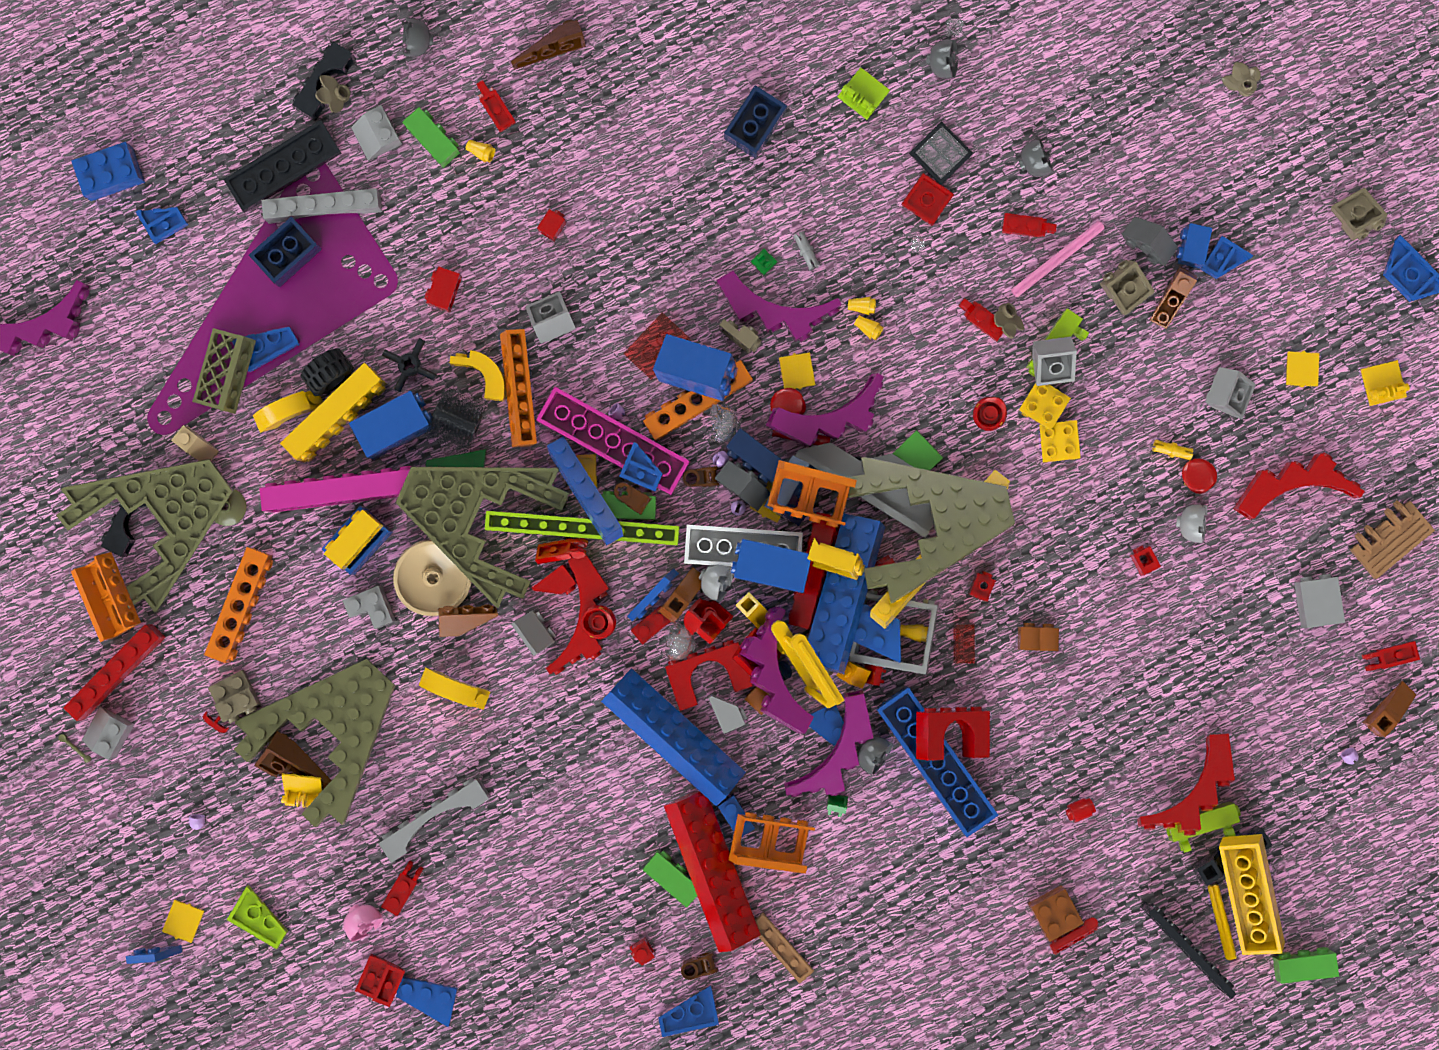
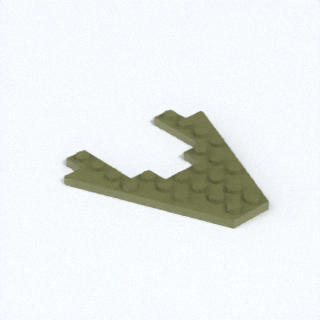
M861 457L864 474L847 477L857 480L855 488L850 487L849 498L906 488L910 506L924 503L930 504L937 537L918 540L921 559L864 569L867 589L887 586L890 603H894L1015 524L1007 486L867 457Z
M206 459L63 487L61 490L72 505L56 516L69 531L116 498L128 514L145 503L168 534L152 545L164 561L127 585L126 588L133 605L144 598L151 609L157 612L232 494L233 489L212 460Z
M410 467L395 503L495 607L499 608L505 592L523 599L531 581L478 559L486 541L470 535L468 532L483 498L502 505L510 488L562 511L569 493L552 486L559 471L558 468Z
M365 659L237 720L235 724L247 735L234 750L246 762L250 763L288 720L303 732L316 718L341 742L328 756L341 771L305 809L302 815L314 827H318L329 814L341 825H344L396 685L374 664Z

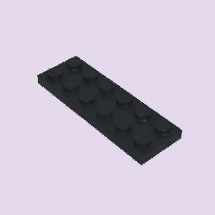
M319 120L223 180L239 207L245 213L262 203L261 200L270 198L342 153L324 123Z
M1147 902L1140 906L1222 993L1230 999L1236 995L1232 989L1234 985L1226 977L1219 974L1218 968L1210 963L1199 949L1192 945V941L1186 935H1183L1180 931L1177 932L1179 928L1167 917L1163 918L1166 914L1158 906L1156 907L1153 903L1149 905Z

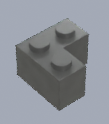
M1134 216L1121 234L1126 240L1125 244L1132 249L1138 248L1146 253L1148 261L1155 265L1158 263L1166 266L1178 249V246L1164 226Z
M728 460L715 477V480L758 511L770 496L771 492L766 488L767 484L752 471L745 472L746 468L740 463L736 462V464H733Z

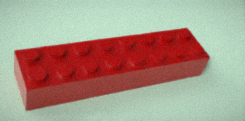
M695 791L664 805L718 952L733 951L760 936L761 934L734 863L729 861L730 852L710 800L700 791Z

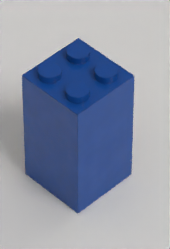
M668 334L664 338L653 367L659 382L720 401H724L725 396L729 395L731 379L736 377L738 370L731 353Z
M410 390L353 420L349 425L366 457L375 460L428 432L427 430L430 428L428 425L431 424L429 421H432V414L425 410L424 406H426L423 397Z
M742 539L741 543H737L735 554L738 555L737 562L733 561L731 573L734 574L733 578L804 593L811 560L807 559L808 553Z

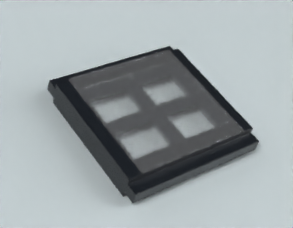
M941 121L909 154L936 182L942 185L974 153Z

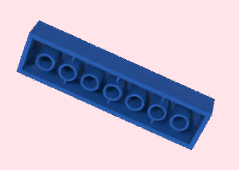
M844 513L842 522L846 524L840 526L835 547L852 552L855 555L859 554L865 568L875 567L885 526L881 521ZM827 571L808 642L824 668L828 671L840 674L845 673L868 592L864 572L862 576L855 580Z
M632 668L601 701L715 806L729 795L746 773Z
M904 687L875 708L964 836L968 838L999 816L945 738L944 760L927 761L916 759V712H924V708L909 687Z

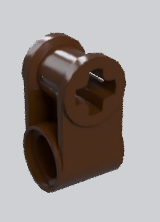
M712 466L687 470L682 478L683 484L690 488L720 486L719 482L715 480L718 467ZM694 474L697 478L696 482L693 484L688 483L686 475Z
M619 483L615 486V497L626 504L627 507L642 515L651 498L626 483ZM626 487L628 495L620 497L618 488Z
M709 951L684 960L681 963L682 976L687 980H693L717 973L719 969L714 962V952ZM687 965H692L695 970L688 974L684 971V968Z

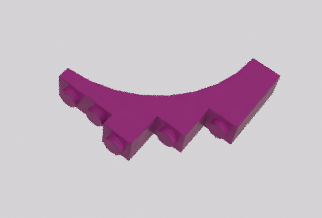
M734 271L717 279V285L739 322L743 320L748 322L755 317L753 314L756 313L767 332L771 330L773 333L783 327L781 324L784 323L795 342L800 340L802 343L811 337L809 334L813 331L810 325L812 324L814 327L823 322L822 318L827 315L830 317L840 312L839 308L842 305L837 298L826 304L810 308L779 306L754 294L740 281Z
M76 280L62 301L47 313L21 323L0 324V351L15 356L21 350L22 340L44 348L50 342L51 332L72 341L80 331V323L74 321V318L79 316L81 312L80 306L83 300L87 299L90 286Z
M878 373L871 374L864 387L852 400L829 413L801 415L791 413L779 407L773 408L765 426L804 446H811V444L815 443L818 437L817 431L832 439H839L846 430L845 424L859 432H867L874 422V414L868 410L875 403L874 397L883 386L882 380L884 376Z
M780 606L773 607L766 613V621L757 630V637H748L742 642L740 654L759 665L753 670L750 683L769 694L764 697L760 711L796 733L805 734L814 717L794 700L785 686L779 671L777 639L773 635L771 627L775 621L782 620L786 610Z
M863 690L843 693L845 715L840 738L832 752L818 767L799 779L784 783L787 796L796 797L802 795V792L807 791L815 793L820 791L821 788H825L826 795L830 794V796L840 795L841 792L845 791L840 769L850 770L859 765L855 742L863 744L867 740L873 739Z

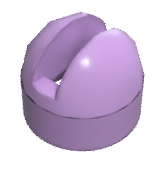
M616 403L610 408L608 415L615 420L622 419L621 415H625V410L620 404Z
M720 451L713 456V464L717 465V467H724L729 460V456L725 451Z
M740 500L734 501L731 505V512L736 516L743 515L746 511L745 503ZM738 503L742 504L739 513L735 512Z
M1353 747L1347 748L1340 755L1347 764H1354L1353 761H1358L1359 758L1358 753Z
M194 814L189 816V825L192 829L198 830L204 826L205 815Z

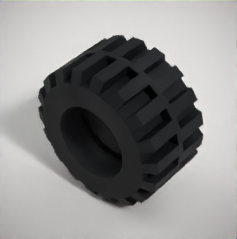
M335 348L320 354L309 362L301 372L300 377L315 396H321L335 390L353 373L354 367L341 349Z

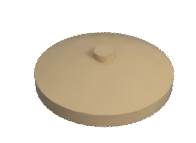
M432 540L420 541L407 548L397 560L394 568L393 582L396 594L408 609L417 614L438 616V608H443L444 606L456 608L464 601L470 590L471 581Z

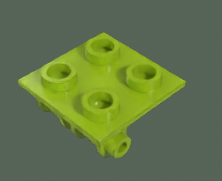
M860 67L851 80L843 86L842 91L837 97L867 120L890 90Z

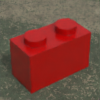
M438 266L437 271L434 270L431 276V281L433 282L431 288H428L425 294L426 303L429 306L451 312L462 280L461 274Z

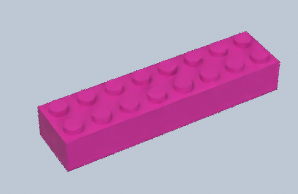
M554 387L536 419L540 424L621 469L625 464L633 443H637L663 474L657 489L670 496L674 493L690 464V461L557 387Z
M402 466L399 471L392 470V468L381 469V473L363 471L361 472L362 475L359 476L354 473L342 474V478L335 477L334 475L324 476L323 480L306 478L303 483L300 481L296 482V480L284 481L285 485L267 483L265 487L259 488L261 508L264 512L274 513L398 497L412 466Z

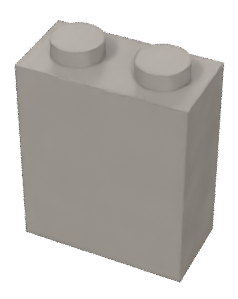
M1331 574L1319 575V579L1312 580V576L1300 578V582H1294L1301 628L1345 623L1338 577H1331Z

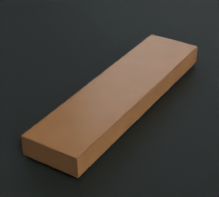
M762 912L755 918L761 934L758 937L798 983L801 984L814 972V969Z

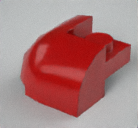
M700 598L686 612L684 625L691 636L696 632L711 644L734 616L716 601L712 600L710 602Z

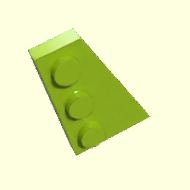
M249 885L246 886L227 920L273 948L278 949L288 930Z

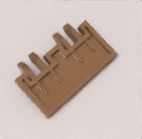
M1397 500L1393 503L1395 509L1402 516L1401 519L1389 508L1384 510V514L1393 525L1388 520H1385L1374 530L1369 525L1364 527V531L1373 540L1371 544L1362 534L1357 533L1354 535L1364 549L1362 550L1356 544L1350 551L1374 579L1379 578L1435 531L1411 501L1406 502L1404 505Z

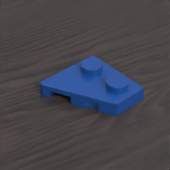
M178 207L135 211L155 244L189 225Z
M1221 236L1208 255L1205 265L1200 269L1217 279L1249 260L1253 255Z
M634 442L619 477L655 492L663 474L639 445Z
M836 705L831 708L824 707L811 713L814 718L809 725L810 728L833 746L836 745L840 738L844 724Z
M182 945L164 948L154 947L148 950L145 948L135 949L133 954L126 956V963L157 962L182 953Z

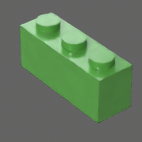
M418 107L402 123L444 168L460 154L457 149L459 145L452 137L448 139L444 135L446 131L439 123L435 125L432 122L433 117L427 110L422 111Z
M603 491L601 496L616 519L656 520L657 497L652 496L651 492H643L651 500L642 515L619 501L613 491ZM622 492V495H626V496H627L628 493H627V492Z
M657 850L645 864L643 871L687 908L697 897L692 880L685 873L687 870L680 863H677V865L671 861L672 857L663 850L661 852Z
M1327 947L1317 948V951L1313 952L1298 950V954L1282 952L1278 956L1273 957L1275 979L1281 984L1339 977L1336 953Z

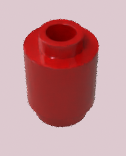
M1083 798L1067 805L1068 809L1065 810L1070 821L1073 820L1075 823L1093 816V813L1096 812L1090 798Z

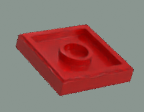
M923 173L901 205L933 226L954 194Z

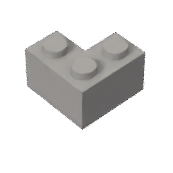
M376 586L342 600L349 618H354L368 612L374 629L396 622L383 586Z

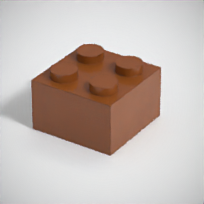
M1061 885L1027 903L1045 938L1049 942L1084 924L1066 889Z

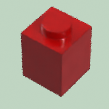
M549 209L537 227L538 232L555 242L567 223L564 219L565 215L558 210L553 212Z

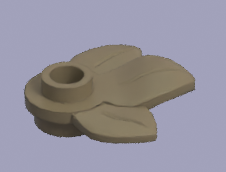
M1235 62L1232 68V75L1222 77V82L1229 90L1238 91L1240 95L1247 97L1255 93L1261 73L1258 67L1249 69L1244 63Z
M328 75L320 76L323 87L316 92V98L323 104H329L331 112H340L343 109L344 103L349 100V88L344 84H338L334 77Z
M1004 303L999 306L998 311L995 313L994 322L997 327H1002V331L1007 337L1013 339L1016 335V329L1024 330L1025 328L1021 318L1016 315V308L1011 303Z

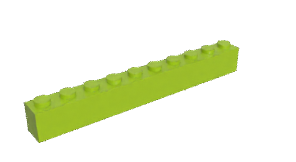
M486 511L485 530L602 539L590 519ZM618 521L622 527L623 537L616 541L678 546L680 526Z

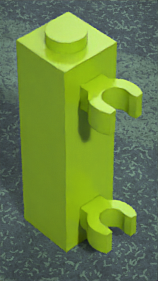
M1067 308L1044 340L1075 335L1079 340L1083 341L1089 333L1078 327L1083 318ZM1031 359L1026 368L1029 369L1028 373L1035 377L1033 359Z
M1229 801L1213 807L1211 811L1199 810L1201 830L1196 832V835L1184 836V833H1178L1177 825H1175L1176 828L1166 829L1169 840L1172 842L1179 841L1180 850L1185 853L1192 851L1188 841L1190 837L1223 828L1225 837L1236 836L1232 825L1240 823L1239 816H1241L1239 807Z

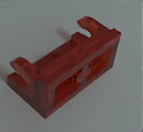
M974 624L953 625L954 663L956 664L975 663Z

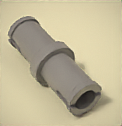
M799 232V235L795 234L793 238L800 249L799 254L803 256L809 271L814 270L813 264L816 268L820 267V263L813 252L814 247L810 246L805 232Z

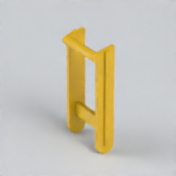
M781 620L775 621L772 624L771 631L806 685L804 691L827 708L839 705L845 701L807 638L800 633L793 636L785 622Z

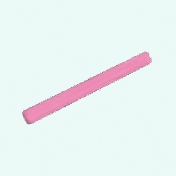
M1097 221L1011 289L1012 294L1015 297H1019L1105 229L1104 225Z

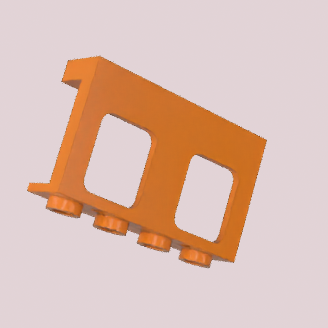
M779 460L767 506L773 507V512L784 514L785 511H789L791 516L801 519L803 515L809 516V521L820 523V520L827 521L826 525L838 527V524L845 525L846 523L841 520L850 487L855 488L857 480ZM785 478L796 480L803 484L796 508L777 503L781 484ZM820 487L838 492L836 505L831 517L818 515L813 512L817 491Z
M112 552L94 556L95 560L88 565L71 571L100 642L115 638L141 623Z
M745 812V815L738 814L729 861L737 865L806 874L807 866L802 864L808 831H815V828L808 825L809 822L804 820H797L796 823L791 822L792 819L780 817V820H776L774 816L763 814V817H757V814L752 812ZM745 821L764 823L761 844L758 848L741 846ZM780 826L798 828L795 850L792 853L780 852L775 849Z

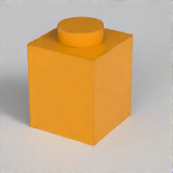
M848 660L845 673H837L836 676L850 685L863 689L871 671Z

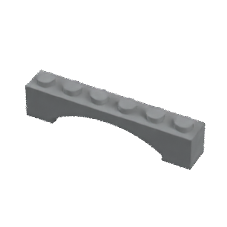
M377 188L261 200L263 219L269 224L286 222L290 217L297 219L325 214H368L382 212L381 195Z
M473 777L463 783L464 788L459 791L457 788L446 794L448 798L444 801L438 799L430 805L432 808L427 812L423 809L415 814L414 817L416 819L409 823L406 820L398 826L399 830L395 833L389 831L383 835V841L378 844L389 861L392 863L410 851L409 844L423 824L432 817L457 807L471 806L474 809L491 798L479 778L476 780Z

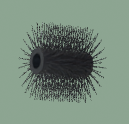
M443 393L446 396L441 395L443 399L436 406L432 416V423L429 424L430 428L428 429L450 442H457L461 446L469 448L466 446H471L469 443H472V439L474 440V436L479 431L481 418L484 415L482 411H485L482 409L486 408L473 401L471 402L474 404H471L458 395L456 396L459 398H456L450 393L448 395Z

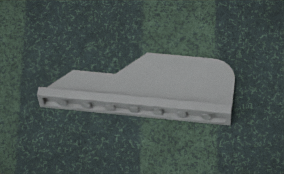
M832 443L800 449L795 457L811 464L820 471L843 477L864 474L861 461ZM893 454L871 458L913 467ZM906 488L859 496L924 538L927 537L934 524L930 504L924 503L910 506Z

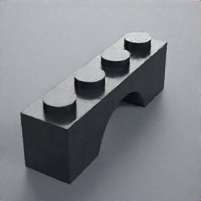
M334 41L331 45H328L324 50V56L321 61L315 64L312 75L305 79L303 89L293 98L292 106L316 122L325 108V105L316 98V92L322 85L320 76L347 74L356 60L353 53Z
M119 504L120 509L110 521L111 527L104 533L100 547L120 557H127L136 541L130 533L129 520L137 509L128 514L124 507Z
M1254 826L1239 835L1262 834L1265 850L1273 846L1265 831L1258 826ZM1219 848L1191 865L1199 881L1206 886L1224 876L1225 872Z

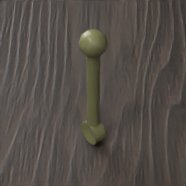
M65 734L59 736V741L69 745L83 758L84 762L89 763L91 761V757L85 755L72 744Z

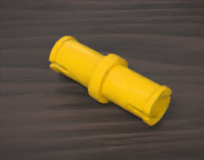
M1156 439L1153 443V446H1155V448H1152L1153 452L1167 454L1171 458L1175 456L1190 461L1193 456L1191 454L1193 453L1192 448L1179 446L1175 442L1167 443Z

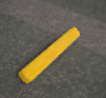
M1210 884L1207 888L1224 955L1227 960H1234L1237 958L1220 888L1218 884Z

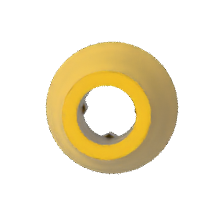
M469 140L466 144V150L481 161L491 162L493 160L495 148L491 144Z
M870 296L848 300V310L866 315L875 314V298Z
M860 315L854 323L870 340H877L884 328L880 325L881 323Z
M901 624L900 636L919 643L921 641L926 642L928 627L924 626V624Z

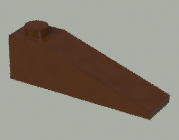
M571 19L563 22L562 25H559L511 61L514 70L586 47L578 20L574 21Z
M278 731L269 741L254 765L276 778L278 774L282 775V773L321 778L322 791L332 781L295 741Z

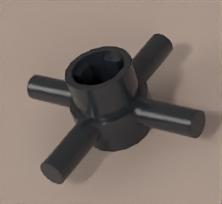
M418 338L412 353L404 354L401 357L386 349L383 351L382 356L397 363L398 369L401 372L394 390L401 392L407 378L417 374L435 381L437 374L421 367V361L418 358L426 342L425 340ZM411 360L412 364L415 365L414 368L404 369L408 363L407 361Z

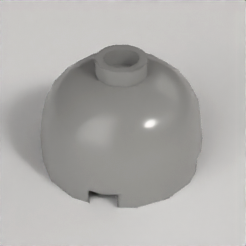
M1195 504L1188 506L1183 510L1181 516H1177L1176 527H1180L1181 535L1186 540L1203 543L1207 524L1205 517L1208 512L1207 505Z
M716 564L708 566L706 570H702L699 580H701L702 592L708 598L717 602L723 600L727 594L725 589L727 586H731L734 574L731 573L732 567Z

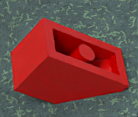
M561 565L534 585L532 589L539 592L560 595L566 593V595H569L576 589L577 581L565 565Z

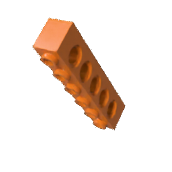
M525 329L505 330L500 334L512 448L528 447L537 444Z
M741 360L735 361L738 370L735 381L730 384L731 390L728 396L753 380ZM685 390L677 395L678 399L674 402L669 400L661 405L662 409L655 413L653 410L645 415L646 419L643 420V423L656 442L719 403L720 400ZM694 395L702 397L700 404H694L691 401ZM678 405H684L686 412L684 414H677L675 408ZM662 415H667L670 417V421L668 424L663 425L659 422V418Z
M246 547L204 653L205 656L223 663H231V660H235L238 653L236 647L238 642L241 643L244 638V627L249 624L252 618L250 612L252 607H255L258 603L259 596L257 594L259 589H262L265 585L266 578L264 577L266 571H269L273 565V560H271L273 555L252 547ZM253 565H257L258 567V573L256 575H253L251 573V567ZM247 582L251 585L249 593L244 591V585ZM240 600L244 603L242 611L237 609V603ZM233 618L237 621L235 629L230 627V621ZM225 636L230 640V644L227 647L223 645V638Z

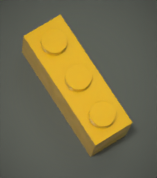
M362 509L355 512L351 517L353 521L348 526H343L338 532V538L335 541L331 540L325 547L326 551L323 554L340 569H346L383 527L366 510Z

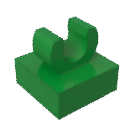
M763 249L750 263L764 276L777 264V261Z
M829 794L827 799L828 815H831L832 811L838 812V817L846 814L848 796H830Z

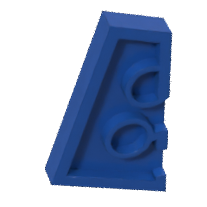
M673 568L627 617L631 621L637 617L641 619L648 612L645 608L649 604L653 606L660 599L658 595L662 591L666 593L673 584L671 582L679 573Z
M403 977L396 997L449 1028L458 988Z
M711 985L658 1017L662 1037L719 1025Z

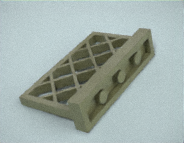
M213 328L192 402L236 414L256 340ZM218 334H221L224 341L218 345L216 341ZM237 339L235 347L232 349L230 342ZM226 346L228 353L222 356L220 350ZM216 353L219 360L212 363V356ZM231 357L230 365L227 368L225 361ZM221 364L223 371L217 375L215 368ZM211 371L213 379L208 382L206 377ZM226 376L224 386H222L220 379ZM216 383L218 390L212 393L210 386ZM206 390L208 397L202 401L200 400L202 392ZM220 394V401L217 405L215 397H217Z

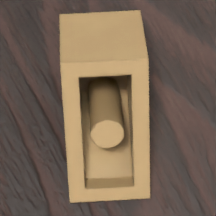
M184 425L171 440L198 461L213 460L219 452L193 429Z

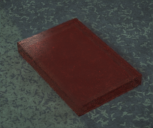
M663 312L623 353L650 380L656 376L653 367L666 334L690 340V337Z

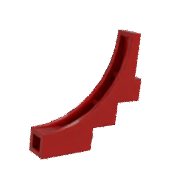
M1318 453L1313 456L1305 469L1297 461L1287 462L1277 478H1275L1276 475L1270 470L1258 471L1233 509L1250 520L1255 519L1260 511L1274 498L1295 488L1305 486L1328 487L1341 491L1354 499L1361 498L1365 491L1360 488L1361 485L1353 480L1349 481L1344 478L1345 475L1342 472L1333 470L1337 463L1332 460L1333 458L1330 455Z
M587 553L583 558H571L568 560L579 588V619L574 635L566 649L553 663L545 668L549 675L555 673V675L565 670L564 665L569 662L574 664L580 660L581 654H583L586 660L588 658L594 660L601 655L600 651L604 649L598 639L592 638L585 633L581 625V617L585 610L597 605L594 599H603L608 595L607 591L610 589Z
M1213 734L1206 737L1204 768L1190 794L1182 802L1168 810L1153 815L1140 816L1137 819L1138 827H1144V830L1156 829V826H1163L1164 829H1173L1177 825L1178 833H1184V836L1196 835V832L1201 830L1199 808H1201V811L1213 810V807L1218 805L1216 784H1218V787L1230 786V783L1235 780L1229 734Z

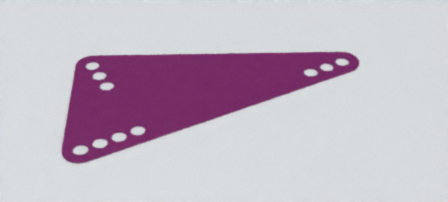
M325 163L317 168L320 172V178L317 181L311 182L304 176L286 187L279 198L298 196L296 189L300 184H306L310 187L309 195L344 191ZM358 213L325 214L295 219L322 250L281 287L274 284L249 256L253 250L278 229L277 223L269 224L266 221L263 223L151 406L147 415V421L155 433L160 435L171 434L212 408L192 401L213 328L247 336L249 334H259L270 330L291 327L300 345L252 372L247 371L244 388L387 298L396 290L398 285L397 274ZM345 255H352L355 258L354 267L350 269L344 268L341 264L342 258ZM366 264L371 267L372 273L368 278H361L358 275V268L361 265ZM378 274H383L388 279V283L384 288H378L374 284V278ZM218 334L216 341L219 345L224 341L221 334ZM230 342L232 349H234L235 346ZM226 346L220 350L222 356L228 353ZM216 353L212 356V363L219 360ZM231 357L225 361L227 368L230 365ZM221 364L215 368L217 375L223 371ZM211 371L206 377L208 382L213 379ZM226 376L220 379L222 386H224ZM186 378L190 380L191 389L188 392H181L178 389L177 384L180 379ZM216 383L210 386L212 393L218 390ZM206 390L202 392L200 399L202 401L208 397ZM220 394L217 397H215L217 405L220 401ZM171 395H178L181 398V405L176 409L168 406L167 400ZM162 411H168L171 414V422L167 425H162L158 422V414Z

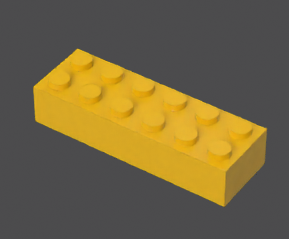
M363 363L280 444L295 460L304 463L312 461L317 455L316 452L320 448L324 449L330 443L329 439L334 434L336 436L344 430L343 426L348 421L352 422L357 418V412L362 408L366 409L372 403L371 399L375 395L379 396L386 390L385 386L387 383L372 367Z
M1263 835L1222 837L1219 849L1242 955L1282 953L1285 940Z

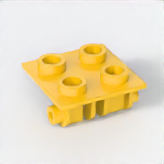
M1398 360L1360 369L1369 406L1407 397L1406 392L1410 390L1408 383L1405 384L1403 382Z
M1035 383L1019 411L1022 412L1023 416L1032 418L1051 431L1071 398L1050 384L1036 386Z
M1077 420L1057 422L1051 431L1043 425H1039L1043 463L1081 458Z
M282 773L285 795L282 796L281 803H285L286 806H295L296 803V806L299 807L302 801V807H308L322 792L321 778Z

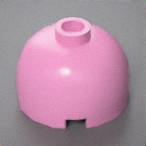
M356 904L348 910L349 913L343 922L344 931L349 940L355 942L368 936L367 932L373 927L375 930L380 927L384 919L375 907L371 905L359 906Z

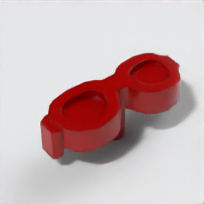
M207 711L202 716L203 720L218 732L226 733L229 730V727L226 728L218 724L221 720L220 716L214 720L208 715Z

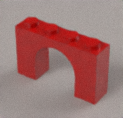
M733 640L722 643L723 647L716 649L715 646L704 649L705 653L698 655L697 652L686 655L687 659L679 661V658L668 661V666H665L680 711L698 705L691 683V676L694 669L703 662L715 661L723 665L729 674L734 692L753 686L750 683L749 674L732 658L739 648L738 642L734 643Z
M970 706V710H967V707H955V710L952 711L950 707H940V711H936V708H924V712H916V759L927 761L944 760V735L948 726L954 721L958 723L962 731V757L989 758L990 711L982 710L981 706Z

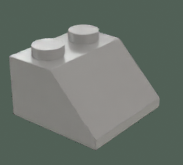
M382 105L364 113L351 127L368 161L402 145Z
M560 291L525 306L541 344L576 329Z
M1072 337L1033 341L1032 359L1036 386L1075 381L1077 350Z
M1219 367L1214 375L1213 384L1207 393L1205 403L1216 410L1243 419L1256 384L1240 371Z
M534 610L511 624L533 656L538 655L556 642L554 631L551 627L546 628L543 623L545 621L544 617L539 611L536 613Z
M713 694L708 696L724 734L745 725L744 720L747 719L743 707L739 708L736 703Z
M100 706L82 741L91 751L108 760L117 758L134 723Z

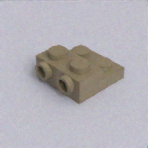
M1365 187L1331 206V211L1342 223L1341 228L1352 241L1357 238L1363 240L1368 236L1369 231L1373 229L1378 231L1383 228L1388 215Z
M1131 260L1120 262L1117 266L1118 269L1115 272L1105 274L1103 281L1100 283L1109 299L1114 301L1122 315H1127L1155 292L1137 262Z
M723 319L719 324V331L749 354L751 351L755 352L760 347L762 340L759 339L758 332L753 327L749 326L747 328L744 325L739 331L737 329L738 326L733 321L729 320L727 322Z
M244 670L208 687L222 722L228 721L231 724L240 719L239 715L244 712L248 715L256 711V706L261 704Z

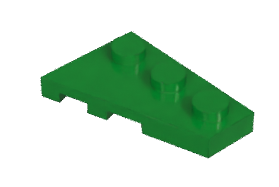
M487 449L426 460L425 467H484Z

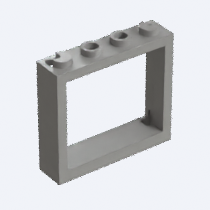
M868 590L864 604L867 605L868 600L879 601L883 596L877 595L878 591ZM914 597L906 605L908 607L931 610L922 666L860 655V644L854 641L849 661L926 675L928 673L939 606L934 605L935 601L923 599V603L915 602L916 598Z

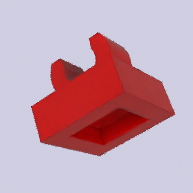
M865 664V668L871 671L866 681L867 684L880 686V683L885 682V680H881L882 672L886 673V670L882 669L883 667Z

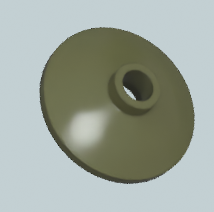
M233 489L226 502L228 509L224 510L222 508L215 519V522L219 525H235L243 519L246 513L245 498L235 489Z

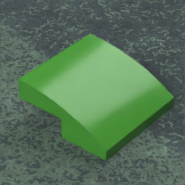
M917 430L892 453L909 465L925 470H931L943 458Z

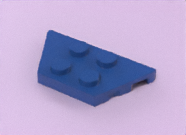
M1401 235L1397 236L1383 276L1409 302L1438 294L1439 273Z
M864 604L854 642L901 663L900 620L894 618L884 629L870 617V610L873 607Z

